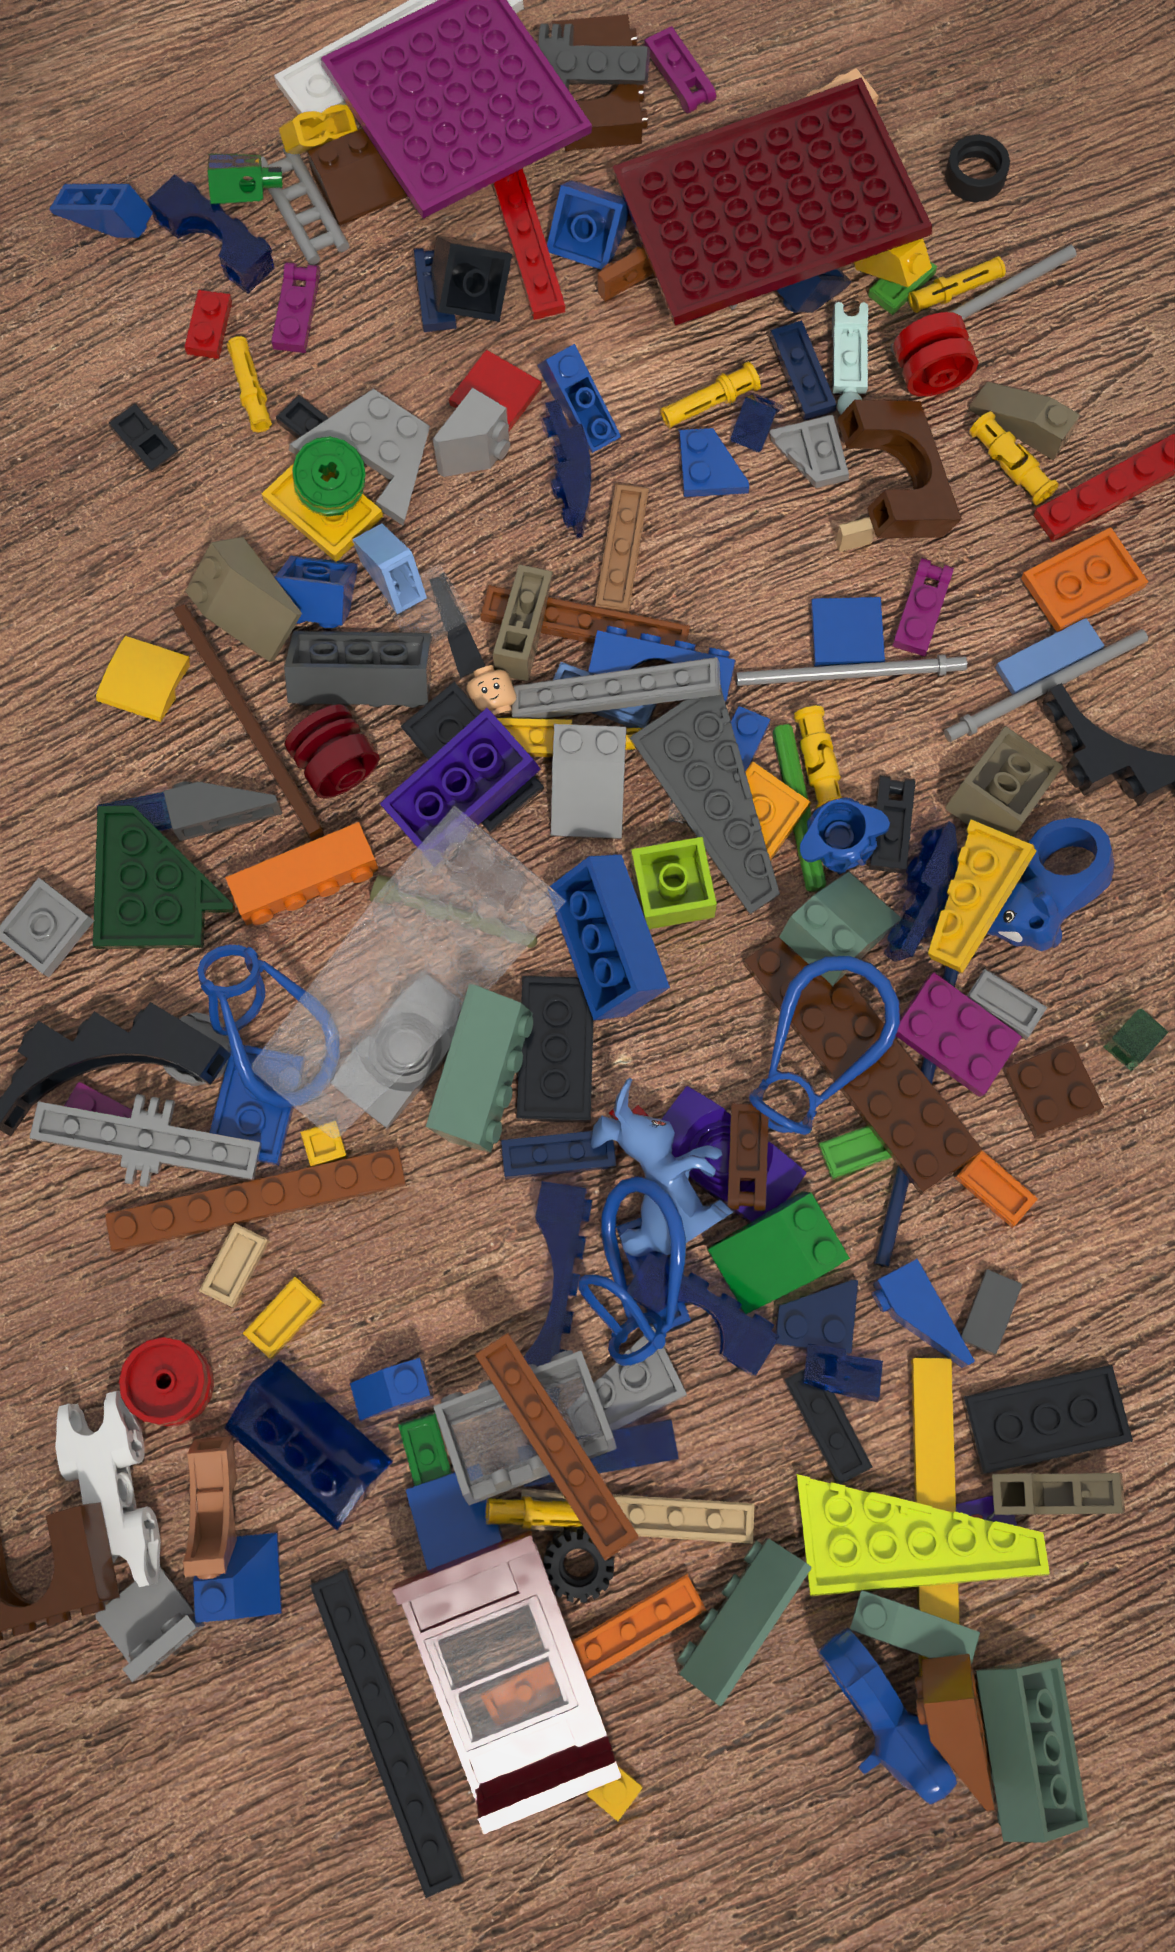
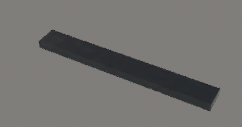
M345 1569L311 1584L310 1587L425 1898H428L463 1882L464 1877L348 1569Z

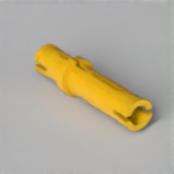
M996 256L987 262L968 268L948 278H936L933 284L908 294L910 307L913 312L918 313L938 303L944 305L949 303L952 297L975 289L997 278H1002L1006 274L1004 262L999 256ZM978 274H981V276H979V277H977V278H975V279H972V280L967 281V282H965V283L963 282V281L966 280V279H969V278H971V277H973V276H976V275H978ZM947 287H951L950 289L945 290V291H943V292H941V293H939V294L932 295L933 293L938 292V291H940V290H942V289H945V288H947Z
M242 336L233 337L228 341L227 348L241 390L239 397L241 405L246 408L251 430L257 433L267 431L272 426L265 405L267 397L265 390L259 384L249 351L248 341Z
M523 1496L522 1500L488 1498L486 1502L485 1517L487 1525H521L522 1529H530L531 1526L540 1525L583 1527L567 1501L532 1500L531 1496Z

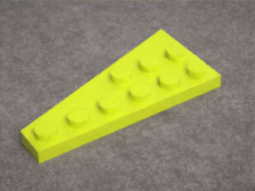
M797 1474L806 1562L812 1567L808 1573L810 1596L1050 1574L1043 1532L997 1521L992 1522L955 1511H945L929 1505L875 1492L869 1493L848 1488L845 1485L832 1482L827 1483Z

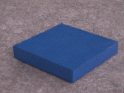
M881 597L813 598L811 600L814 667L885 662Z

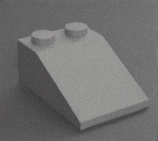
M554 724L551 836L622 839L626 727Z

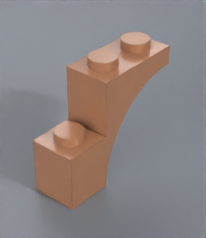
M232 1436L194 1439L187 1453L190 1482V1520L187 1548L183 1560L185 1577L197 1576L199 1579H212L226 1573L237 1540L232 1493L237 1482Z

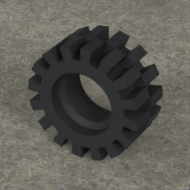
M564 1527L563 1532L560 1533L558 1530L553 1534L552 1541L549 1540L546 1546L543 1560L544 1567L551 1586L555 1588V1594L561 1598L562 1594H564L569 1602H574V1598H580V1603L587 1602L590 1596L593 1599L598 1598L602 1589L604 1591L607 1590L609 1581L613 1578L614 1556L604 1561L584 1527ZM574 1549L588 1551L594 1559V1568L589 1574L582 1577L571 1575L565 1569L563 1562L567 1553Z

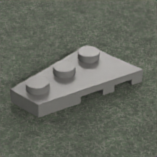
M652 1325L651 1328L654 1332H656L654 1326ZM643 1334L624 1354L633 1353L648 1343L645 1335ZM664 1347L657 1349L653 1355L634 1365L622 1366L615 1363L594 1383L612 1433L687 1396ZM585 1392L566 1410L580 1440L600 1433Z

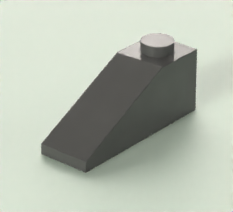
M189 781L177 783L172 786V789L163 791L172 829L179 841L283 814L276 795L204 782L192 783Z

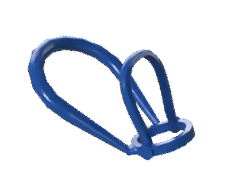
M225 945L208 952L201 959L197 969L200 985L205 994L208 995L209 1016L213 1030L217 1034L228 1036L234 1064L242 1084L259 1101L278 1108L301 1106L319 1096L333 1079L340 1058V1035L332 1014L317 998L267 962L259 960L253 948H246L242 945ZM235 955L245 959L246 966L251 974L246 980L237 985L229 987L215 986L210 980L205 978L207 968L221 957ZM263 970L270 974L319 1021L325 1036L326 1055L321 1070L309 1085L297 1092L280 1093L267 1088L255 1076L239 1034V1030L255 1018L263 1005L266 993L265 985L260 975ZM256 985V996L252 1006L235 1022L227 999L239 996ZM218 999L220 1000L221 1010L226 1027H221L218 1014Z
M640 1176L621 1180L609 1192L602 1210L601 1238L614 1281L603 1276L590 1274L580 1277L578 1283L581 1295L612 1331L608 1351L614 1361L622 1366L642 1362L653 1355L657 1349H662L665 1346L667 1332L673 1327L686 1258V1236L682 1217L671 1196L656 1182ZM640 1192L648 1195L659 1206L667 1222L671 1249L666 1321H663L661 1316L654 1312L643 1313L628 1291L616 1237V1215L621 1201L630 1193ZM588 1284L604 1287L615 1294L621 1300L627 1321L620 1326L597 1300ZM649 1324H657L656 1332L653 1331ZM639 1327L648 1339V1343L633 1353L619 1354L621 1343L627 1340L630 1332Z

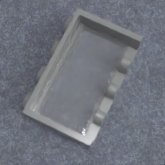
M571 1350L563 1351L553 1356L551 1362L538 1367L535 1364L529 1365L589 1459L617 1449L611 1428L581 1350L575 1353ZM490 1379L481 1383L478 1386V1390L467 1394L456 1392L447 1395L441 1400V1404L433 1406L462 1495L468 1505L550 1475Z

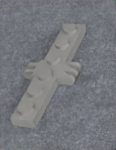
M137 1094L131 1118L38 1101L30 1139L122 1156L121 1167L127 1168L125 1175L126 1184H134L137 1170L142 1171L140 1186L148 1187L152 1173L159 1174L162 1164L254 1181L262 1144L256 1141L170 1126L175 1106L174 1100H166L162 1114L158 1113L160 1098L151 1097L148 1111L143 1110L145 1095Z

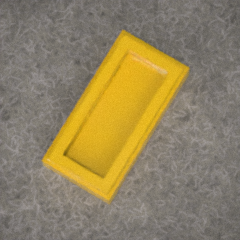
M294 1277L243 1334L272 1360L324 1302L298 1278Z

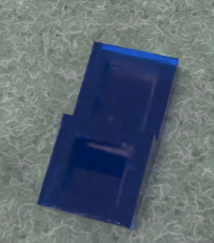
M808 1344L804 1383L832 1393L878 1402L883 1361L846 1355V1349Z

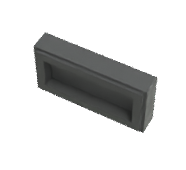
M988 1269L984 1271L960 1334L965 1344L993 1356L997 1354L1023 1284Z

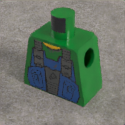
M208 155L207 170L210 204L264 200L263 188H283L282 168L262 167L260 155ZM245 176H250V177H252L253 179H251V180H246V179H244L243 177H245Z

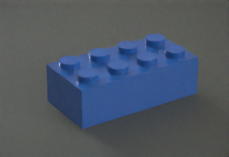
M621 854L589 856L547 888L594 1021L626 1017L670 988Z

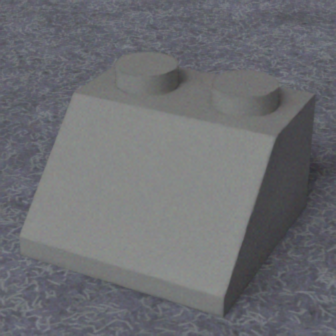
M472 388L433 438L438 474L446 477L491 469L497 459L502 460L510 448L506 407Z

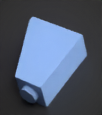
M380 524L352 539L360 562L396 614L427 598L412 552L386 526Z

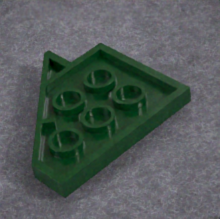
M98 806L93 947L96 949L204 948L205 913L235 912V906L134 806Z

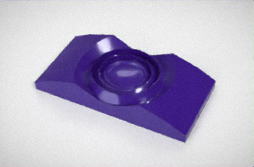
M686 1086L661 1119L670 1122L675 1131L672 1155L676 1158L706 1145L720 1149L722 1156L717 1160L705 1157L715 1168V1175L713 1177L707 1176L700 1169L693 1168L690 1170L688 1179L718 1201L721 1200L728 1205L731 1114L701 1093ZM768 1141L766 1210L755 1211L754 1207L739 1206V1210L734 1212L748 1223L752 1222L788 1200L807 1172ZM740 1181V1191L755 1192V1181Z

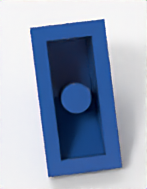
M421 1358L384 1368L350 1383L360 1421L434 1398L425 1364Z

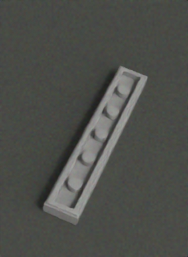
M715 657L515 685L513 687L516 693V701L512 704V718L545 719L721 695L720 662Z

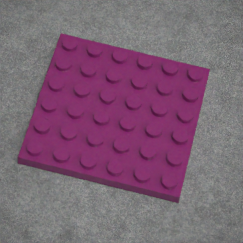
M438 0L321 57V65L423 219L589 135L592 131L591 122L507 0Z

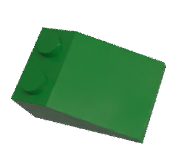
M805 1191L799 1192L707 1248L745 1315L821 1277L850 1259L812 1192Z

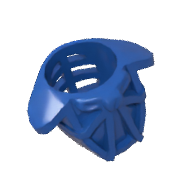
M848 797L829 800L819 806L807 821V832L800 843L801 856L807 862H814L820 859L824 866L838 874H843L846 870L858 865L864 866L877 847L876 837L885 834L889 830V819L881 810L862 805Z

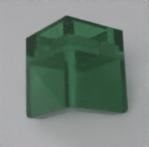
M1138 1009L1103 1048L1132 1071L1148 1056L1169 1031L1143 1009Z

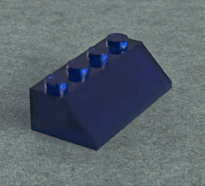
M280 1359L251 1382L224 1427L337 1531L376 1487L393 1463V1460L379 1447L371 1442Z

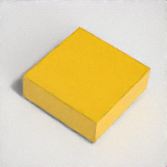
M336 1121L300 1132L310 1167L347 1158Z

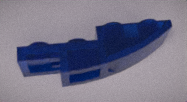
M557 399L545 403L546 417L542 418L546 437H552L556 445L552 447L556 464H554L555 478L551 479L550 483L555 499L561 498L565 507L561 509L566 528L572 527L576 539L584 536L591 507L590 453L582 424L569 428Z
M950 821L937 827H931L925 832L920 842L922 848L918 856L909 863L906 869L908 876L902 888L912 895L903 905L902 911L904 914L899 924L894 926L888 935L887 941L889 944L884 953L885 956L894 962L913 957L920 941L934 935L940 913L945 909L949 896L947 891L951 879L954 880L957 871L955 825Z

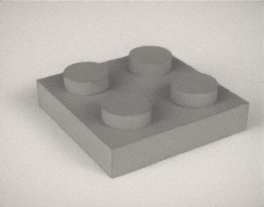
M38 877L1 923L0 940L42 974L50 977L95 920Z

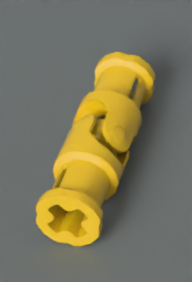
M992 411L985 413L973 424L969 434L973 438L978 437L989 449L988 454L990 457L999 461L1001 468L1016 485L1021 484L1033 497L1032 502L1036 506L1042 504L1059 487V483L1056 480H1050L1039 468L1040 463L1024 446L1015 444L1016 437L1010 431L1006 432L995 421L996 416Z
M815 705L796 711L794 713V720L800 727L802 735L800 746L805 759L810 787H813L818 802L816 805L817 809L827 801L842 798L838 784L841 777L833 752L831 736L826 733L823 717L825 711L822 706Z

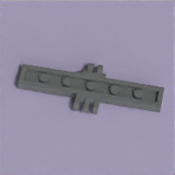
M540 24L538 46L568 90L570 84H648L650 49L648 46H573V24H565L564 37H561V24L552 25L551 37H549V25Z

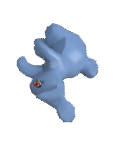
M628 1078L615 1100L613 1111L618 1120L601 1116L593 1127L591 1146L594 1149L606 1141L615 1140L626 1154L640 1163L645 1178L656 1182L671 1196L682 1217L687 1243L735 1211L730 1209L721 1200L710 1206H703L688 1180L690 1170L693 1168L700 1169L707 1176L713 1177L715 1175V1168L705 1157L717 1160L722 1156V1151L716 1147L706 1145L675 1158L672 1155L675 1131L670 1122L632 1113L628 1107L629 1090L632 1083V1078ZM643 1194L640 1211L642 1218L641 1228L636 1230L627 1229L620 1235L622 1247L626 1253L636 1257L645 1256L651 1251H657L667 1256L670 1254L671 1249L667 1222L659 1206L648 1195Z

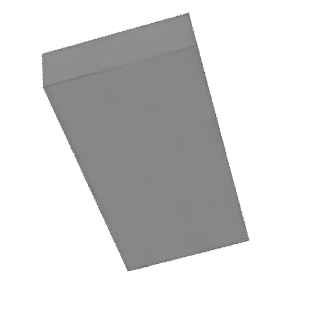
M986 969L983 970L967 997L1026 1040L1047 1009L1045 1005Z

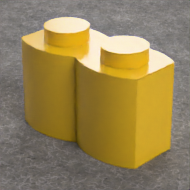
M341 104L331 106L322 112L308 111L301 113L279 127L285 152L289 154L305 153L316 146H321L357 130L352 111L347 105Z

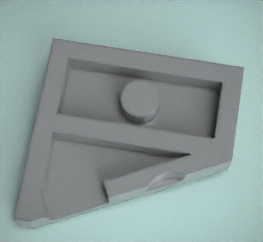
M833 415L770 430L771 442L815 488L849 480V472Z

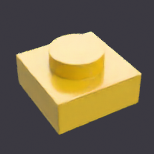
M619 1765L621 1778L586 1793L588 1797L617 1821L620 1820L643 1788L638 1781Z

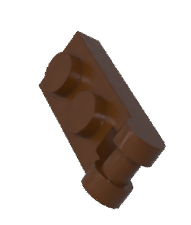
M731 1103L728 1207L733 1210H739V1206L754 1207L755 1211H765L769 1117L757 1110L752 1104ZM740 1181H755V1192L740 1191Z

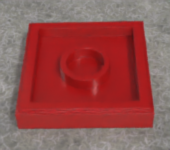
M485 350L451 395L449 404L456 409L469 391L474 388L506 407L509 424L508 432H510L541 390L542 382L490 351Z

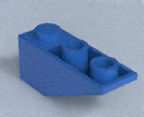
M575 344L537 365L552 396L591 453L621 437Z

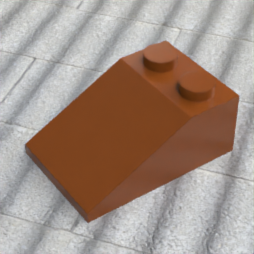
M970 1654L921 1659L922 1676L915 1677L919 1724L928 1725L931 1743L986 1811H993L995 1808L990 1760Z

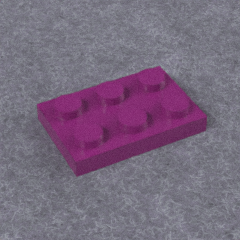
M934 972L928 975L900 1017V1026L896 1037L978 1097L985 1095L1022 1038V1036Z

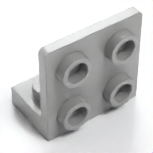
M161 1566L157 1584L139 1587L137 1582L134 1581L119 1594L120 1598L113 1599L106 1605V1610L97 1612L95 1615L97 1621L129 1662L123 1670L132 1682L143 1679L205 1626L204 1622L195 1623L194 1609Z

